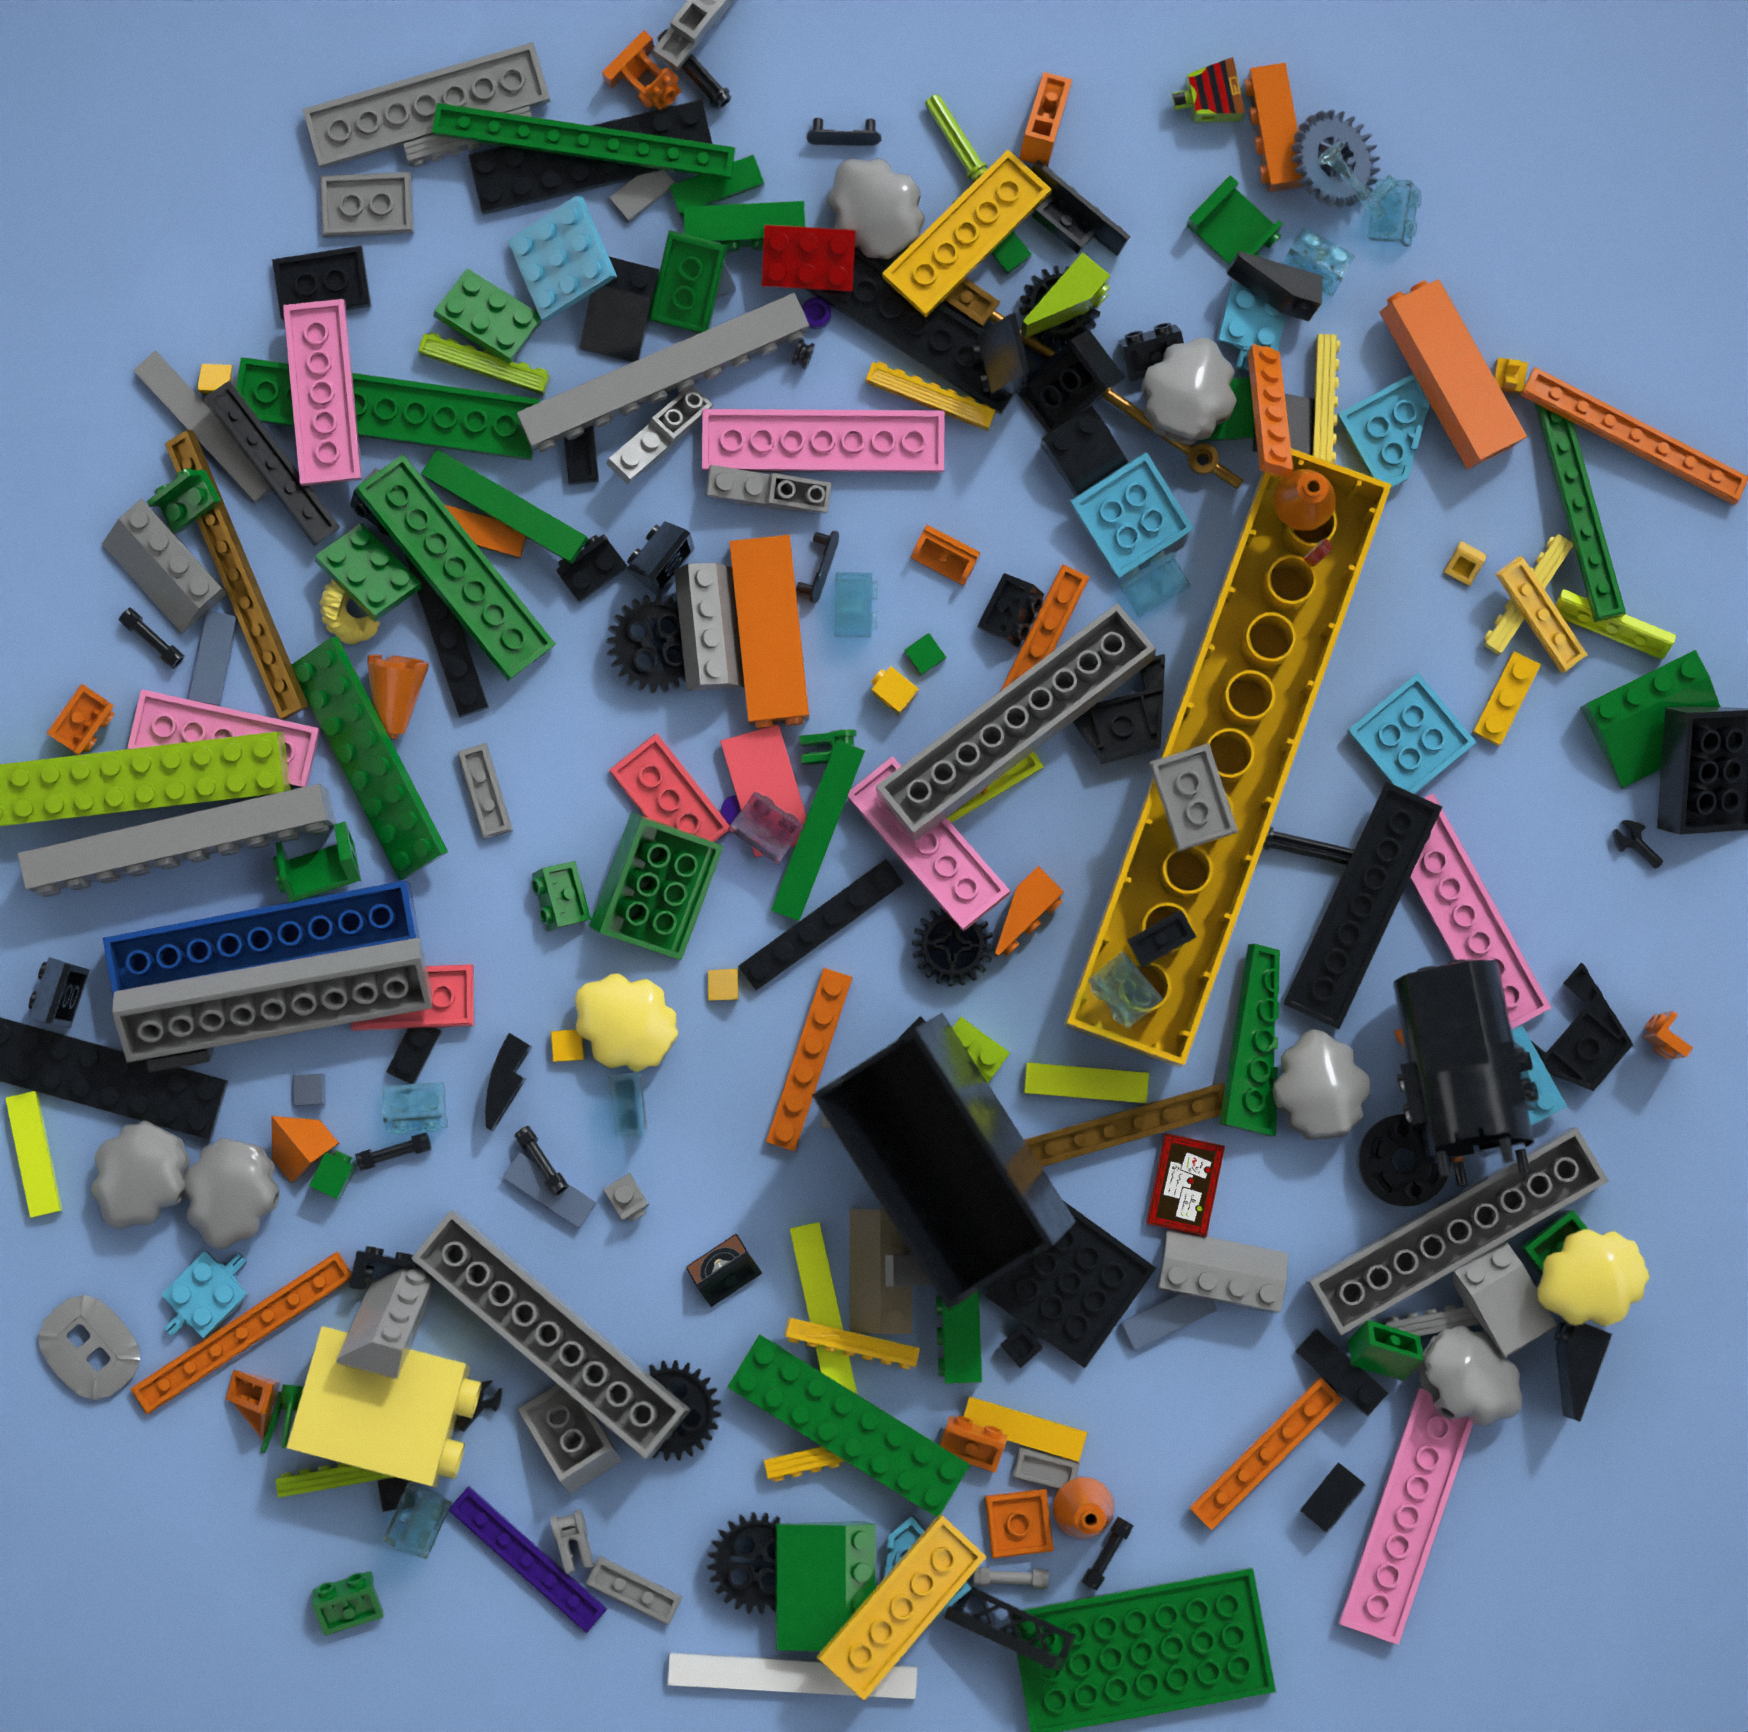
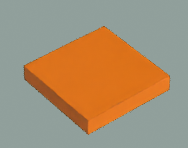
M1046 1488L985 1495L992 1558L1054 1551Z

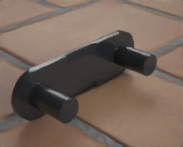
M814 118L813 130L807 133L806 139L809 143L815 145L872 146L881 142V134L876 132V121L874 119H867L865 121V130L834 131L823 130V119Z
M832 531L830 535L815 532L813 536V542L826 545L823 552L824 557L819 571L816 573L813 585L798 582L796 592L810 595L812 603H816L821 596L839 543L838 531Z

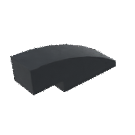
M508 1033L498 1052L487 1088L485 1126L490 1131L495 1130L526 1081V1078L516 1072L532 1046L512 1033Z

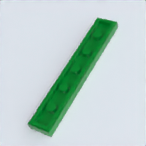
M436 449L420 473L425 479L570 564H573L588 541L586 535Z
M838 739L836 740L771 911L800 921L865 753L864 749Z

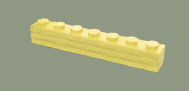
M1318 334L1316 337L1312 456L1335 463L1336 452H1333V445H1336L1337 434L1333 433V428L1337 426V415H1334V407L1337 408L1338 396H1335V389H1338L1339 378L1335 376L1336 370H1339V359H1336V352L1340 351V340H1337V335Z
M1557 534L1555 538L1553 536L1550 537L1545 545L1548 547L1545 553L1541 552L1535 560L1537 562L1535 568H1530L1544 589L1573 547V543L1560 534ZM1511 598L1504 606L1507 609L1503 615L1499 614L1494 621L1496 626L1493 631L1489 629L1483 638L1486 640L1483 646L1498 656L1504 651L1524 620V617Z

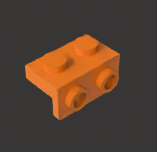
M81 683L46 733L77 755H80L82 751L87 753L97 740L93 736L100 726L105 728L113 718L115 713L111 710L114 705Z
M1674 1011L1660 1013L1659 1015L1654 1014L1644 1028L1648 1032L1643 1038L1655 1046L1653 1051L1666 1060L1669 1058H1686L1693 1049L1691 1045L1668 1030L1678 1016Z
M949 1416L940 1446L971 1465L996 1473L1008 1435L1003 1434L1001 1429L987 1425L984 1428L975 1425L971 1419L964 1416Z

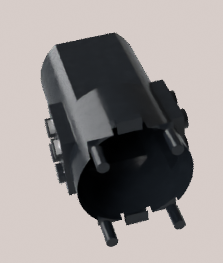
M1459 959L1438 967H1422L1415 972L1407 973L1393 982L1408 1059V1063L1400 1064L1401 1073L1397 1075L1398 1084L1401 1092L1406 1093L1407 1104H1403L1406 1121L1411 1122L1412 1126L1422 1131L1427 1161L1438 1164L1440 1176L1451 1175L1449 1163H1451L1450 1157L1456 1158L1475 1154L1473 1145H1478L1480 1150L1478 1152L1501 1149L1503 1163L1514 1162L1511 1146L1524 1143L1526 1148L1535 1142L1528 1111L1536 1109L1535 1101L1539 1100L1536 1083L1531 1082L1528 1071L1533 1070L1530 1053L1525 1052L1524 1048L1518 1045L1513 1038L1499 964L1491 960ZM1526 1149L1515 1150L1519 1173L1530 1172ZM1464 1162L1453 1163L1457 1186L1467 1185Z

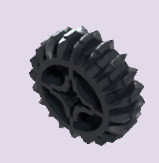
M1053 266V275H1050L1048 270L1042 269V280L1038 276L1033 275L1031 281L1034 286L1025 284L1024 291L1028 295L1020 296V302L1026 305L1020 307L1019 313L1021 315H1028L1034 309L1038 295L1041 293L1045 296L1051 289L1049 287L1054 286L1063 274H1059L1058 266ZM1069 266L1065 267L1064 273L1067 271ZM1093 306L1083 315L1080 321L1077 318H1073L1064 322L1067 326L1071 325V327L1062 329L1049 328L1040 332L1038 340L1044 342L1045 338L1048 337L1050 338L1049 346L1054 347L1056 339L1061 340V346L1063 347L1067 343V338L1073 339L1078 336L1077 334L1080 335L1087 331L1085 327L1095 329L1096 323L1091 318H1099L1100 311L1094 309L1095 307Z
M940 906L941 916L938 917L934 910H930L929 915L933 919L931 922L925 918L920 919V923L926 927L924 931L915 928L914 933L922 936V939L912 940V946H921V951L914 952L913 958L923 956L924 961L920 962L917 967L918 969H923L927 965L930 967L925 975L927 978H930L934 972L939 974L936 979L937 984H941L943 976L949 977L948 986L952 987L954 977H959V983L963 986L966 984L964 975L968 974L970 979L975 981L977 979L976 974L973 972L975 968L981 973L986 971V968L980 964V961L983 960L990 963L992 957L984 954V950H994V945L985 944V940L993 938V933H982L981 930L988 926L987 921L982 922L979 926L975 922L970 928L976 934L978 942L964 940L959 935V927ZM950 921L949 933L946 937L935 940L928 939L929 934L937 925ZM952 930H955L956 942L969 947L962 946L961 950L956 949L957 953H954L953 961H951L950 949L944 947V945L937 944H944L945 941L949 942V938L952 937ZM928 949L940 950L947 956V970L933 962ZM978 951L976 958L970 965L956 970L959 954L962 952Z

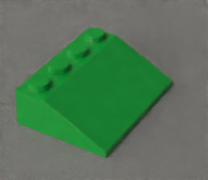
M1694 650L1586 703L1580 709L1622 789L1661 769L1666 707H1720L1710 676L1697 651Z
M631 812L589 927L601 934L682 960L724 846Z
M866 1521L776 1524L775 1650L822 1651L876 1588V1524Z

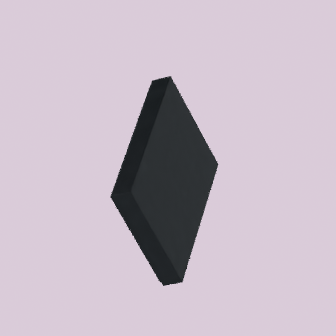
M362 246L272 259L282 320H285L283 305L344 299L346 310L371 306Z

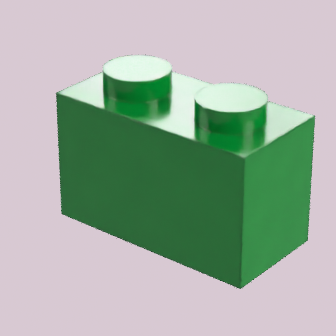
M1367 1320L1348 1340L1352 1366L1401 1381H1405L1424 1361L1420 1336L1374 1321Z

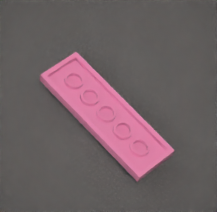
M337 299L283 305L300 485L309 486L362 480L345 300Z
M141 689L127 749L284 731L289 783L298 787H307L321 729Z
M892 756L849 791L847 799L962 932H964L1010 895V890L947 818L917 841H913L879 799L876 792V785L901 767Z

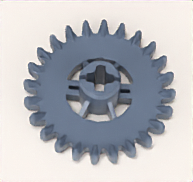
M1334 109L1326 113L1322 110L1315 115L1307 117L1306 122L1299 125V132L1294 134V140L1297 143L1292 145V150L1297 155L1292 157V161L1298 164L1295 172L1302 175L1300 179L1301 184H1308L1307 191L1309 194L1314 191L1316 192L1315 197L1318 201L1325 198V203L1328 206L1334 203L1339 208L1345 205L1353 206L1356 202L1363 201L1366 195L1373 191V188L1369 186L1378 182L1377 178H1372L1371 176L1377 174L1381 169L1374 168L1371 164L1377 162L1380 156L1374 157L1369 154L1377 145H1366V141L1372 134L1360 135L1364 124H1360L1355 128L1352 127L1355 116L1343 121L1345 111L1336 114L1334 117ZM1328 139L1329 144L1324 143L1322 141ZM1318 149L1321 151L1319 158L1317 155ZM1340 172L1346 177L1345 179L1339 180Z

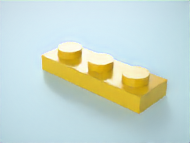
M1515 651L1511 653L1472 731L1473 734L1497 746H1501L1541 664Z

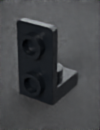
M366 1246L365 1251L359 1250L356 1252L349 1288L363 1290L366 1288V1284L371 1285L375 1266H370L371 1260L412 1269H419L420 1266L411 1259L413 1257L411 1254L396 1252L395 1257L383 1255L384 1249Z

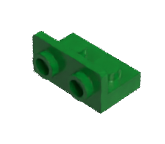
M191 468L181 470L175 475L176 479L158 487L154 491L155 495L147 500L149 507L160 506L173 533L183 531L221 502L206 470H192Z
M575 861L541 868L532 873V890L538 896L541 907L539 910L540 919L546 925L548 932L591 920Z
M371 1571L355 1573L346 1579L334 1583H323L312 1591V1606L324 1636L384 1617V1610L375 1590L374 1577Z

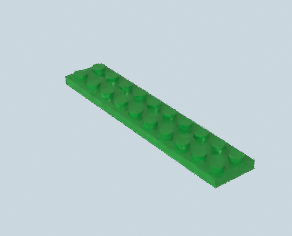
M241 357L236 390L260 422L295 427L289 364ZM352 373L358 436L532 461L533 451L517 419V412L540 403V399Z

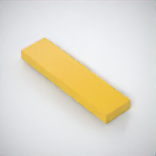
M1522 556L1516 557L1495 573L1560 673H1565L1588 655Z
M971 1396L968 1398L963 1415L971 1419L975 1425L984 1428L990 1425L1001 1429L1003 1434L1008 1435V1441L1077 1462L1080 1461L1088 1433L1084 1430Z

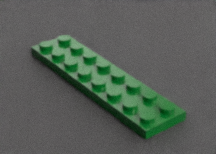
M404 454L356 487L354 491L507 681L511 680L556 645Z
M337 636L329 638L291 665L304 696L398 879L403 880L448 853V850Z
M760 1334L727 1386L730 1390L935 1517L941 1515L970 1467L969 1463Z

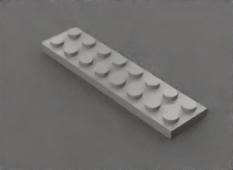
M532 42L302 110L318 165L322 169L433 135L432 128L436 103L507 113L527 106L532 108L551 101L535 46Z

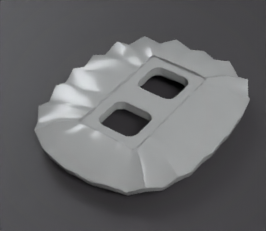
M81 1295L68 1298L44 1319L38 1334L40 1351L45 1356L48 1365L54 1370L56 1376L63 1380L66 1386L74 1390L79 1396L92 1400L110 1397L121 1389L134 1376L140 1361L138 1344L126 1325L107 1305L91 1296ZM78 1324H81L90 1333V1338L77 1348L68 1339V1333ZM101 1347L110 1356V1361L101 1370L97 1371L88 1362V1356Z

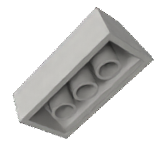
M142 499L117 520L102 543L182 634L227 595V592Z
M691 563L674 570L687 691L744 688L732 567L719 563Z
M1167 1229L1156 1290L1277 1314L1281 1312L1286 1287L1288 1253Z
M403 1267L373 1281L368 1287L336 1363L398 1379L429 1304L434 1278L429 1273L421 1270Z

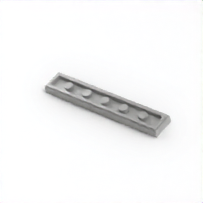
M156 350L133 370L188 430H194L198 441L256 503L271 491L270 487L210 408Z

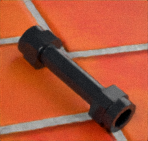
M131 607L126 609L119 617V621L129 631L134 630L162 655L160 658L172 669L176 668L183 661L185 655L174 645L169 646L143 623V617Z
M523 1127L514 1135L518 1144L523 1150L527 1149L546 1178L544 1183L552 1195L557 1196L563 1193L569 1187L565 1178L560 1172L556 1173L537 1144L539 1139L531 1127Z
M425 1132L411 1136L409 1141L373 1152L371 1149L356 1153L355 1156L360 1171L376 1167V1163L412 1152L420 1154L432 1150L428 1134Z
M1119 1516L1110 1528L1112 1531L1111 1536L1093 1568L1088 1567L1081 1582L1098 1591L1105 1579L1103 1574L1123 1538L1127 1540L1134 1527L1133 1524Z

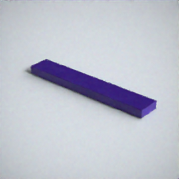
M468 1486L449 1507V1512L585 1633L591 1629L608 1609L571 1575L566 1574L562 1567L472 1487Z

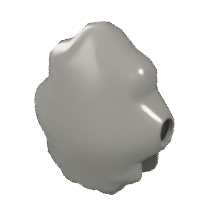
M851 158L842 161L836 169L834 185L827 199L828 205L836 213L834 229L856 230L855 248L861 249L867 258L887 261L896 258L920 237V230L925 220L923 213L918 208L921 196L919 188L910 175L893 173L886 160L877 158L866 161Z
M1197 338L1187 343L1173 344L1166 348L1162 362L1148 367L1141 390L1147 400L1144 415L1152 424L1155 434L1189 446L1197 440L1210 438L1215 426L1226 422L1231 417L1237 400L1230 387L1234 370L1232 365L1222 356L1217 344L1209 338Z
M1312 1029L1303 1033L1296 1044L1285 1050L1281 1056L1283 1074L1273 1084L1274 1102L1281 1111L1288 1115L1289 1127L1301 1133L1307 1140L1345 1136L1363 1118L1361 1105L1370 1095L1369 1076L1354 1064L1353 1049L1347 1044L1334 1040L1321 1030Z
M143 1121L139 1124L125 1125L118 1137L104 1141L95 1154L94 1159L99 1175L92 1184V1194L100 1205L103 1220L111 1228L123 1229L136 1224L149 1225L157 1220L162 1208L178 1204L185 1195L183 1191L185 1189L183 1176L190 1163V1159L184 1149V1141L153 1123Z
M220 1138L215 1144L208 1145L201 1150L199 1161L187 1168L183 1176L185 1180V1189L183 1191L190 1200L187 1219L190 1225L200 1232L207 1245L215 1250L227 1249L239 1240L253 1237L258 1233L261 1217L273 1211L278 1204L279 1187L272 1177L275 1164L266 1156L262 1147Z
M1460 1325L1452 1329H1443L1438 1335H1434L1429 1345L1423 1351L1424 1361L1417 1367V1371L1419 1372L1421 1387L1431 1393L1436 1409L1443 1416L1449 1419L1467 1417L1478 1426H1487L1497 1420L1513 1418L1520 1412L1523 1398L1519 1386L1520 1373L1518 1367L1503 1357L1485 1331L1472 1332L1465 1326Z

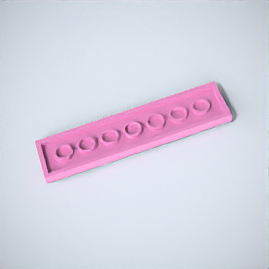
M703 409L702 471H708L710 465L746 471L944 473L945 411Z
M1434 793L1424 798L1440 805ZM1441 809L1409 879L1453 960L1482 959L1495 961L1499 964L1511 1028L1514 1029L1552 1007L1443 809Z
M1419 1387L1415 1394L1338 1622L1346 1627L1399 1645L1474 1423L1467 1417L1449 1419L1443 1416L1436 1409L1431 1393Z

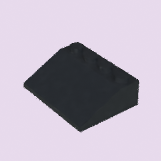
M1697 706L1665 708L1657 818L1658 829L1679 835L1748 830V708Z

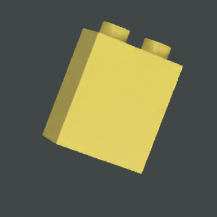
M321 1326L287 1448L438 1488L441 1476L456 1479L465 1443L451 1439L458 1415L468 1418L473 1417L482 1382L468 1379L471 1367L465 1363L412 1349L408 1352L398 1379L336 1363L337 1357L348 1333Z

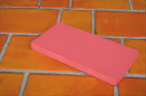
M779 724L720 741L754 857L757 858L796 846L807 816Z
M657 733L609 770L645 817L713 842L719 840L732 829Z
M473 964L427 966L432 986L431 1009L352 1022L351 1030L475 1026Z

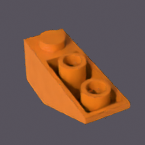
M1039 866L1015 889L994 953L996 957L1002 953L1007 957L1019 945L1016 939L1023 932L1029 936L1041 924L1038 918L1046 910L1051 914L1063 903L1059 897L1064 891Z

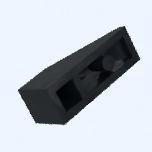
M1241 251L1237 253L1227 268V275L1281 314L1310 321L1322 304V275Z
M1316 1328L1295 1350L1299 1356L1366 1416H1369L1389 1394L1362 1368L1352 1366L1350 1358Z

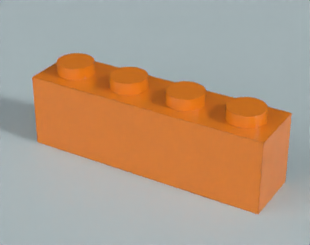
M1286 62L1250 68L1248 76L1243 80L1245 95L1246 97L1251 96L1252 107L1249 108V119L1251 126L1256 125L1258 136L1254 137V147L1256 155H1261L1263 166H1259L1261 183L1267 185L1268 193L1303 187L1304 184L1300 182L1302 175L1295 172L1298 164L1292 161V157L1297 155V153L1293 152L1292 145L1297 143L1294 140V134L1298 132Z

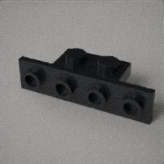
M1037 160L1031 171L1052 190L1051 194L1035 209L1032 217L1077 254L1095 238L1113 254L1118 256L1131 236L1104 215L1096 206L1081 196L1073 187L1058 177L1050 168Z

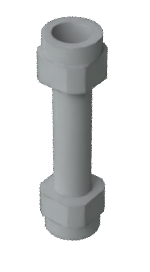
M978 1567L974 1571L973 1586L989 1587V1583L1032 1585V1589H1048V1570L1033 1569L1032 1572L990 1571L989 1567Z

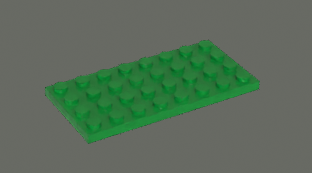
M1253 1567L1022 1609L1076 1635L1062 1670H1053L1016 1652L1030 1732H1061L1276 1692ZM1015 1615L1016 1621L1022 1619V1617ZM1027 1621L1018 1625L1024 1639L1029 1640L1038 1636L1033 1622ZM1041 1627L1042 1630H1043V1633H1046V1632L1050 1631V1630H1047V1629ZM1058 1634L1046 1637L1049 1650L1059 1655L1066 1638ZM1040 1640L1034 1642L1035 1644L1042 1647Z

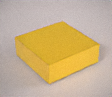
M576 1029L551 1031L553 1062L584 1060L583 1038L577 1033Z

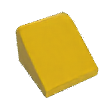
M202 364L198 381V392L208 395L227 381L232 383L233 366Z
M1460 541L1443 572L1470 587L1485 562L1486 554Z
M738 969L708 970V1001L739 1000Z

